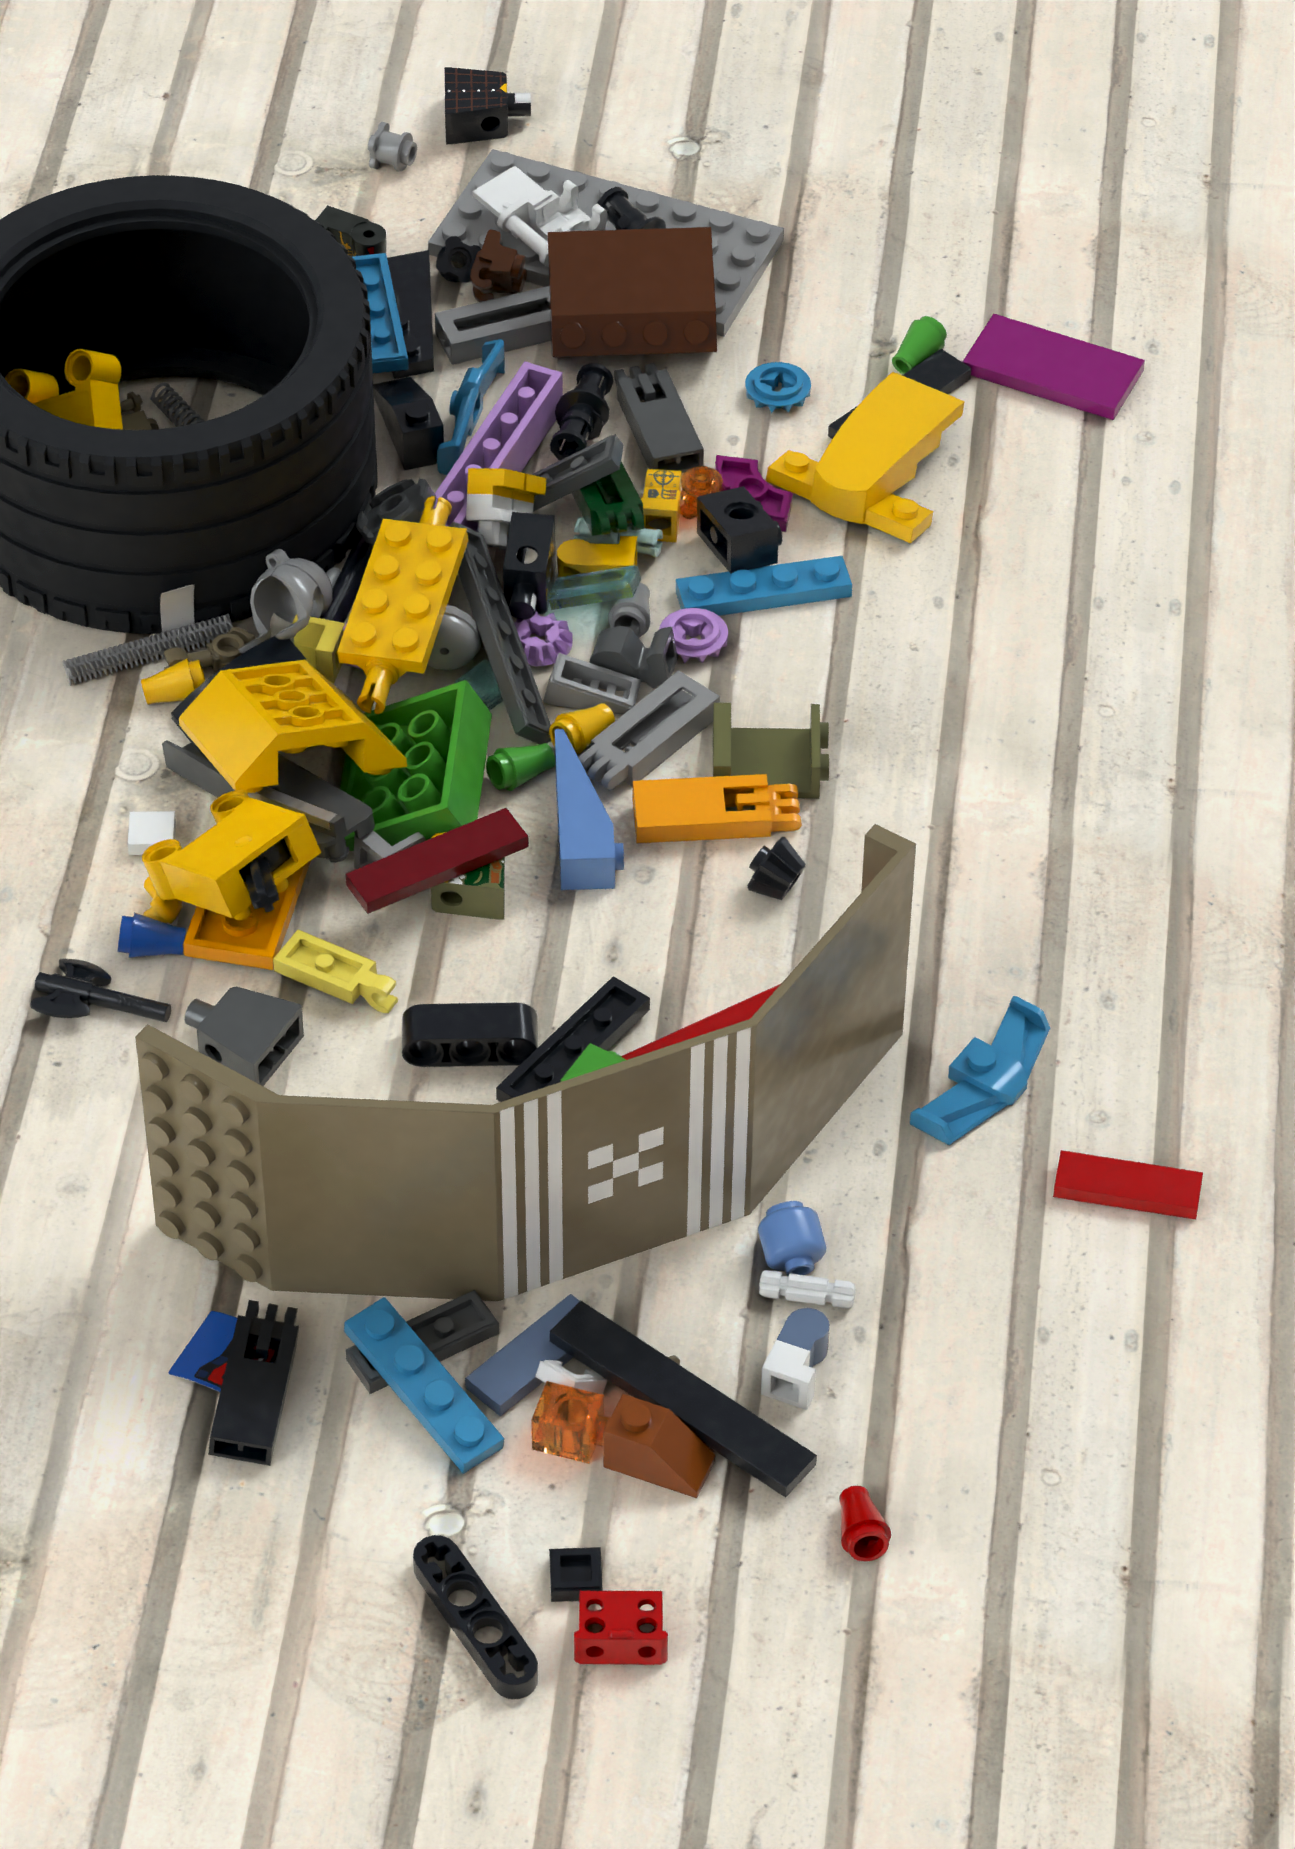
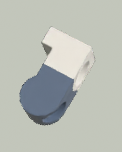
M802 1308L792 1312L787 1318L762 1367L761 1395L805 1410L808 1409L815 1392L816 1369L813 1366L822 1362L828 1352L830 1325L828 1318L817 1309Z

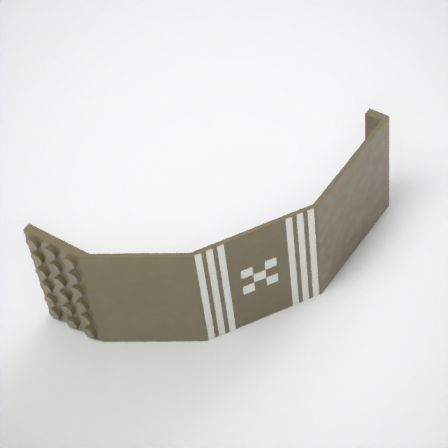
M877 824L873 825L865 834L861 894L751 1019L493 1105L278 1095L147 1024L135 1036L156 1226L166 1236L184 1241L196 1248L205 1258L213 1261L218 1260L236 1270L246 1281L257 1282L271 1291L456 1299L475 1290L483 1301H501L750 1215L903 1035L916 843Z

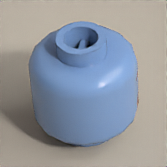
M787 1201L772 1206L767 1210L766 1217L762 1219L758 1226V1233L767 1265L776 1271H786L787 1276H789V1273L798 1275L809 1274L815 1269L814 1264L821 1260L826 1253V1244L817 1212L809 1207H803V1203L799 1201Z

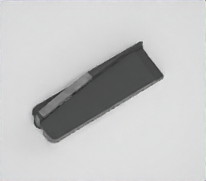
M168 740L162 743L165 763L168 769L217 798L225 793L235 791L193 741L184 747H180ZM279 753L278 785L266 786L259 792L248 793L250 798L305 814L321 850V853L316 857L329 858L330 862H341L347 858L349 847H346V836L355 832V837L360 839L370 833L375 827L370 806Z

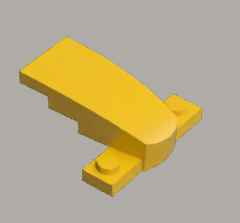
M892 372L850 414L831 440L819 462L810 459L803 453L788 450L768 467L766 482L811 500V503L831 516L849 522L866 524L908 543H912L931 526L933 511L918 505L911 499L901 498L892 493L915 478L917 463L939 447L942 432L962 416L965 401Z

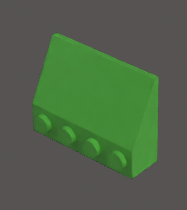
M467 680L387 705L380 714H375L374 710L371 711V714L364 713L407 758V767L392 769L390 773L384 775H372L364 773L347 753L345 755L340 789L372 808L375 824L374 832L393 846L416 832L422 834L426 841L431 839L436 833L448 832L477 820L492 713ZM355 832L345 837L346 847H349V851H354Z

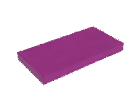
M994 313L962 361L971 367V376L1111 420L1115 419L1144 371L1145 364L1143 359Z

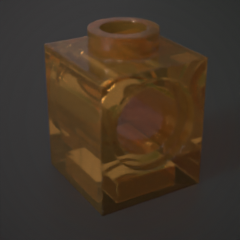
M546 1381L531 1419L532 1450L590 1464L596 1445L603 1447V1431L610 1417L604 1416V1395Z

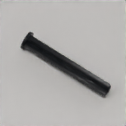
M360 533L332 588L333 600L328 611L319 617L321 619L344 623L355 601L374 544L366 543Z

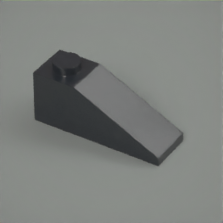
M412 377L373 384L375 401L404 471L437 464V450L439 444L444 443V428L433 399Z

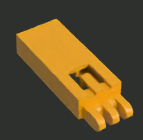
M767 774L633 781L632 800L636 844L771 837V832L798 830L802 826L801 816L798 814L800 812V805L797 800L798 788L794 784L768 785ZM743 806H755V810L742 811ZM725 807H736L737 811H726Z

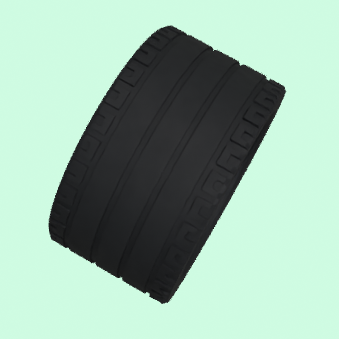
M174 175L132 176L83 184L40 198L0 219V587L3 588L6 594L16 597L19 602L31 606L41 613L77 625L114 632L160 634L162 632L160 597L164 592L194 585L195 623L211 618L216 619V617L229 614L231 622L234 623L253 616L250 604L251 590L258 578L268 569L266 556L271 552L282 549L289 559L302 558L312 561L320 566L325 573L343 561L346 557V552L352 549L360 533L356 528L359 513L363 511L366 515L372 509L369 503L376 496L375 490L378 483L370 305L367 288L363 282L361 272L356 270L355 260L348 255V250L344 245L336 241V237L330 231L325 230L322 224L310 218L303 211L257 190L218 180ZM85 349L115 356L121 366L119 382L160 376L200 377L237 384L263 396L237 411L205 422L165 429L121 430L88 426L57 417L25 399L5 380V377L13 369L50 374L56 379L59 395L75 391V387L69 384L64 373L65 362L74 350Z

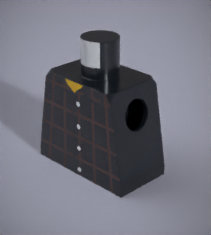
M444 67L446 145L505 138L508 135V117L531 116V94L507 93V75L504 72Z
M512 512L503 565L504 596L511 615L517 619L526 620L531 618L535 611L538 614L548 612L556 575L555 515ZM527 548L535 550L538 554L537 559L532 563L524 564Z

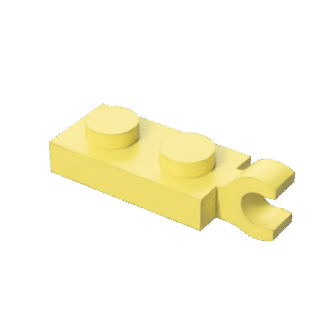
M297 930L273 958L274 972L353 1004L361 995L375 1010L389 1013L398 1002L397 997L390 995L396 986V981L389 976L377 974L376 961L301 930Z

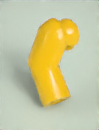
M149 876L144 882V888L153 900L150 902V909L146 910L143 916L171 924L182 909V901L178 899L162 900L159 898Z

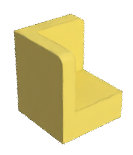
M295 615L293 623L297 622V615ZM310 617L308 625L294 636V645L304 655L308 663L334 684L343 664L339 663L337 650L344 633L343 627L345 623Z

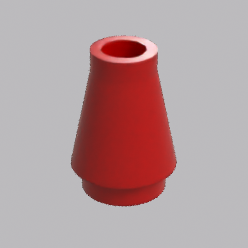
M851 1486L846 1488L839 1496L842 1547L851 1557L858 1561L865 1562L878 1559L888 1550L891 1530L870 1499L869 1492L865 1487Z

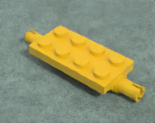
M435 496L428 497L425 500L419 523L383 519L337 650L339 663L357 665L366 675L357 704L360 709L371 714L374 701L377 703L374 710L375 714H380L385 710L391 686L406 672L425 673L469 540L467 529L445 526L448 516L451 514L452 506L448 500L442 497L438 498L435 509L433 508Z

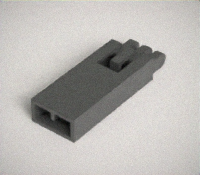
M655 363L645 365L646 373L642 374L639 366L630 367V377L626 376L623 369L614 370L617 400L648 468L682 471V473L703 469L704 448L667 369L658 370ZM674 458L676 461L668 464L664 462V460Z

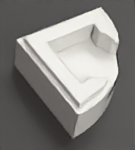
M540 1361L535 1377L568 1397L603 1395L607 1379L598 1373L585 1369L584 1375H577L563 1368V1362Z

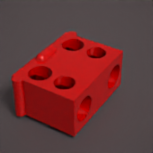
M580 1591L579 1630L574 1632V1661L576 1663L662 1665L667 1662L668 1633L663 1631L662 1591ZM592 1604H598L602 1609L594 1611L589 1610L588 1607ZM649 1604L654 1609L644 1611L641 1610L640 1607L642 1605ZM591 1624H599L603 1628L599 1632L594 1633L587 1627ZM643 1624H650L654 1626V1629L649 1633H645L639 1627Z

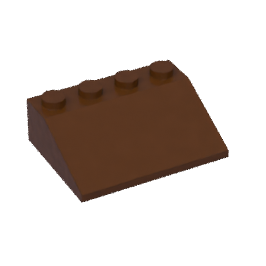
M711 227L547 232L552 357L717 352Z

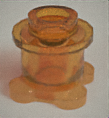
M697 466L687 470L682 475L681 499L684 501V504L680 507L682 517L686 519L697 517V496L721 491L723 479L718 471L707 466Z

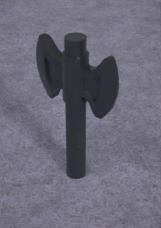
M59 959V967L65 973V976L56 973L50 975L39 972L35 980V990L46 992L48 995L35 998L30 1003V1007L35 1011L59 1018L90 1015V1008L87 1005L90 1006L91 1004L162 1022H167L171 1014L170 1004L99 987L110 984L111 976L101 967L78 959Z

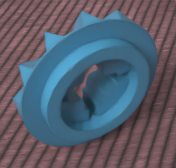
M784 362L765 363L757 366L747 375L745 381L747 399L754 400L756 408L768 406L771 413L776 408H782L789 412L792 405L797 407L803 406L805 398L810 396L811 381L804 370L793 364ZM779 382L782 383L783 388L780 391H774L778 387Z

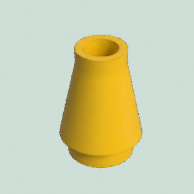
M188 658L151 677L141 679V684L147 705L160 702L183 701L206 680L200 660L189 662Z
M603 703L594 707L560 714L549 728L551 742L555 747L554 729H564L578 755L591 744L592 739L615 722L614 714Z

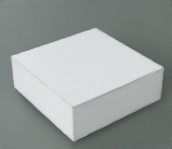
M175 811L130 812L128 854L142 855L147 848L157 842L175 839Z

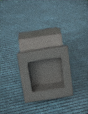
M617 626L607 628L599 634L594 651L590 657L591 664L640 679L641 682L647 683L651 688L660 686L672 676L678 660L672 627L661 628L655 632L650 648H645L630 627Z

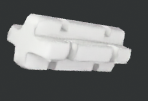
M769 1270L763 1271L760 1277L759 1294L763 1297L779 1299L780 1296H786V1300L819 1305L831 1302L833 1307L851 1308L854 1304L856 1288L855 1284L849 1281L835 1280V1283H829L827 1278L789 1273V1277H785L782 1272Z

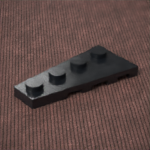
M429 250L389 257L387 260L409 370L391 372L394 379L433 372Z

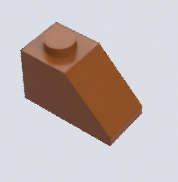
M622 1394L603 1431L604 1468L694 1498L698 1497L715 1462L716 1454L670 1409L626 1394Z

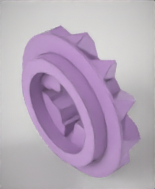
M686 608L675 611L662 621L659 628L660 630L661 628L672 627L677 656L681 655L684 663L690 658H697L703 663L707 655L718 657L721 648L727 646L728 628L726 623L720 616L705 609ZM686 635H689L690 637H693V638L687 640V639H686ZM700 635V636H701V640H698L697 638H694V637Z
M535 611L531 618L526 620L517 619L514 622L530 666L554 664L558 653L567 655L572 648V632L569 631L567 621H557L554 613L543 617ZM535 633L539 637L545 635V641L543 639L540 640L538 637L530 638V634Z

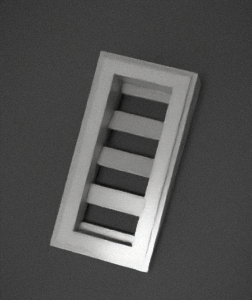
M558 653L543 702L554 706L586 709L603 703L613 713L625 714L635 706L641 680ZM598 688L606 689V692L598 690ZM615 691H624L623 698L616 696Z

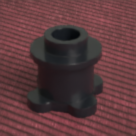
M451 236L445 241V246L442 247L437 255L436 268L441 276L448 281L468 283L471 281L470 275L476 255L481 248L478 245L469 246L461 242L458 236ZM453 255L461 257L463 260L462 268H456L452 265L451 257Z

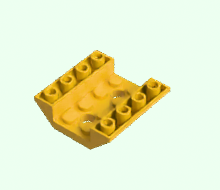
M305 659L221 670L179 717V726L230 786L235 791L238 790L243 793H256L261 791L263 787L278 785V751L293 754L306 750V747L311 746L341 747L364 773L372 775H384L390 773L392 769L407 767V758L343 691Z

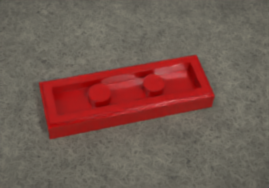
M1061 1150L1053 1197L1196 1220L1203 1172Z

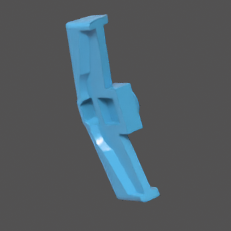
M502 339L484 343L482 347V365L479 368H468L459 390H454L452 393L449 413L455 416V428L452 440L439 444L437 450V469L441 474L447 475L462 454L467 435H472L483 410L484 394L498 373H505L504 341Z
M1013 996L992 1045L974 1037L949 1065L948 1078L958 1084L924 1107L912 1111L910 1114V1125L950 1145L1006 1106L1013 1105L1027 1089V1080L1050 1030L1043 1010L1017 996Z

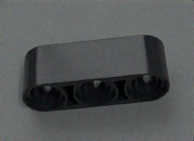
M524 1003L419 1004L407 1008L402 1016V1056L407 1063L414 1066L520 1065L538 1048L537 1013L531 1006Z

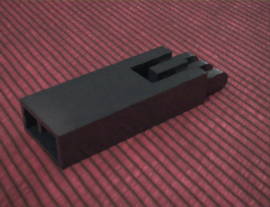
M249 1300L246 1315H238L210 1434L208 1455L271 1465L297 1347L299 1326H296L295 1323L298 1308L288 1307L285 1312L284 1322L276 1321L278 1305L269 1303L265 1319L257 1318L259 1314V1301ZM256 1346L255 1357L264 1359L268 1358L269 1349L275 1350L273 1362L251 1359L253 1347Z

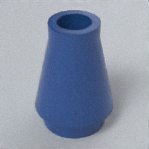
M135 912L133 917L122 916L118 952L129 953L128 958L169 954L183 955L186 928L176 927Z

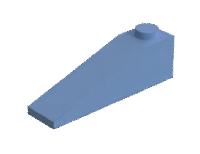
M554 729L561 890L615 889V870H624L623 843H614L613 823L564 729Z

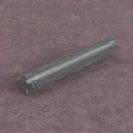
M229 614L221 617L218 616L216 619L211 618L206 621L186 625L185 627L182 626L180 629L176 628L175 630L161 632L144 639L140 638L139 641L134 640L129 643L119 644L113 648L109 647L108 650L105 648L97 652L88 653L87 655L84 654L82 657L78 656L77 659L74 657L66 661L63 660L65 673L70 686L71 680L76 684V678L82 683V676L87 681L86 675L92 680L91 674H94L95 678H97L96 672H99L100 677H102L103 670L105 675H107V669L113 674L112 668L117 673V666L123 671L122 665H125L127 670V663H130L131 668H133V662L138 667V660L144 665L143 659H145L148 664V657L151 658L152 662H154L153 656L159 661L158 655L160 654L162 659H164V651L170 648L178 647L184 649L186 647L188 652H190L189 646L191 645L192 649L195 650L194 644H196L198 649H200L199 643H202L203 647H205L204 641H207L208 644L210 640L213 642L217 636L227 634L233 625Z

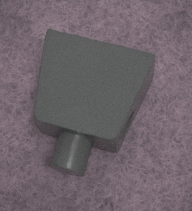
M237 986L229 988L215 1006L200 999H194L185 1013V1024L197 1029L198 1050L200 1053L262 1086L266 1084L304 1037L302 1005Z

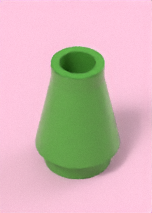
M923 316L920 320H914L898 352L892 358V364L895 369L905 374L940 349H943L945 346L944 340L947 338V332L943 325L929 316Z
M547 743L535 746L498 748L494 755L489 756L486 761V770L492 785L498 790L506 789L508 791H513L540 773L555 766L554 752Z

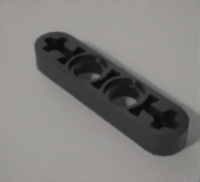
M432 1535L423 1538L417 1543L413 1552L414 1573L421 1586L494 1690L499 1695L508 1699H521L530 1695L538 1684V1661L535 1654L458 1546L450 1538L442 1535ZM435 1557L438 1561L445 1560L446 1578L443 1579V1572L434 1561L428 1563V1558ZM457 1590H468L476 1595L475 1601L467 1606H456L448 1600V1597ZM489 1626L499 1629L503 1635L494 1643H482L474 1637V1634L480 1628ZM507 1653L508 1662L516 1672L524 1670V1676L517 1678L513 1673L506 1674V1663L503 1657Z

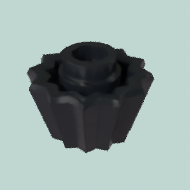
M781 837L771 850L764 845L756 854L749 866L755 872L747 885L749 891L782 900L797 882L806 864L786 837Z

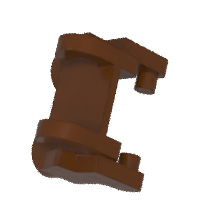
M493 229L487 232L482 249L478 251L471 270L470 277L473 284V294L478 302L494 299L492 293L485 294L481 292V290L491 289L492 285V292L513 294L514 291L521 293L527 278V270L523 269L526 256L518 254V251L502 246L500 232Z

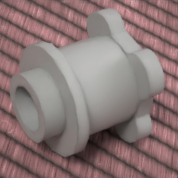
M381 122L378 130L374 135H371L368 142V150L370 151L369 166L378 169L382 162L393 165L397 171H403L407 165L413 164L417 154V144L413 142V136L410 133L404 132L400 135L389 132L390 125L386 122Z

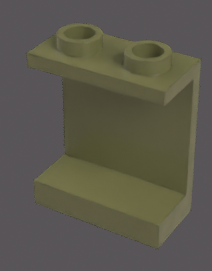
M714 703L713 777L767 774L768 785L794 784L798 788V798L819 799L820 781H829V754H821V749H828L829 723L820 722V704H811L810 729L731 728V703Z

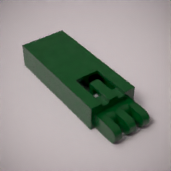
M622 462L620 470L572 493L592 536L610 534L611 530L613 533L627 532L628 527H631L632 530L644 529L643 503Z

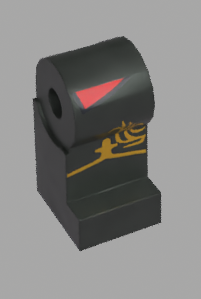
M328 205L317 217L316 221L322 224L325 230L330 231L336 237L338 243L344 245L348 250L349 256L386 253V230L382 226L363 217Z

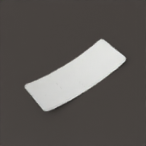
M194 585L161 594L160 613L163 633L172 629L175 630L176 628L180 629L182 626L195 624Z

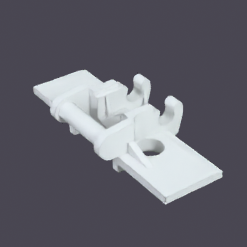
M516 166L509 168L472 191L473 197L498 217V227L505 232L511 231V234L516 239L519 238L539 255V261L546 267H549L547 232L605 230L607 223V211L599 204H595L592 207L591 218L578 208L579 190L570 180L564 182V190L559 197L552 190L547 191L541 188Z

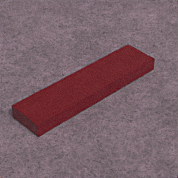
M504 808L345 874L346 885L366 913L369 914L529 847V838L509 810Z

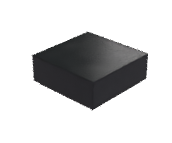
M601 1547L549 1549L551 1602L579 1601L580 1591H603Z

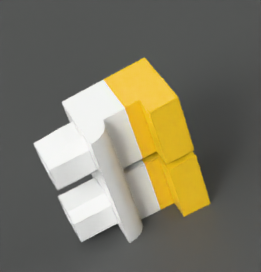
M468 468L466 520L478 522V533L483 535L487 546L506 550L512 512L533 514L534 495H545L547 478L502 468Z

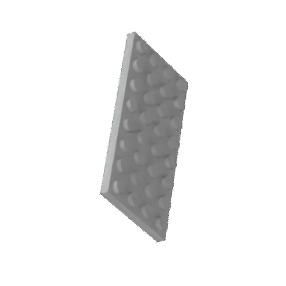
M492 149L428 241L429 255L437 257L439 251L445 246V241L451 236H458L461 242L469 246L478 245L482 249L487 232L493 229L500 232L502 246L518 251V254L526 256L523 268L527 270L525 282L546 287L549 286V267L539 261V255L519 238L516 239L511 234V231L505 232L498 227V217L475 199L472 191L509 168L516 166L541 188L547 191L552 190L559 197L563 193L564 182L570 180L579 190L578 208L591 218L592 207L599 201L602 195L611 188L621 187L627 192L628 200L635 208L640 209L647 216V219L655 216L661 217L665 221L666 228L711 227L717 335L724 337L782 244L784 228ZM607 219L605 230H616L615 226ZM457 255L451 257V261L463 264L461 257Z

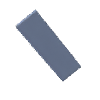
M572 1294L568 1295L465 1378L466 1389L495 1413L502 1416L543 1382L535 1377L540 1361L563 1362L562 1366H564L573 1358L550 1342V1330L580 1301Z

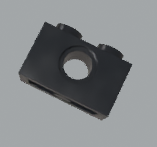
M744 486L697 496V534L730 574L737 570H750L778 563V546L782 544L781 528L778 522L773 521L764 511L760 501H756Z

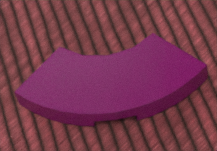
M716 455L715 481L718 491L744 486L756 501H760L764 511L770 518L778 522L781 531L786 532L792 508L793 493L777 489L767 483L758 471V460Z

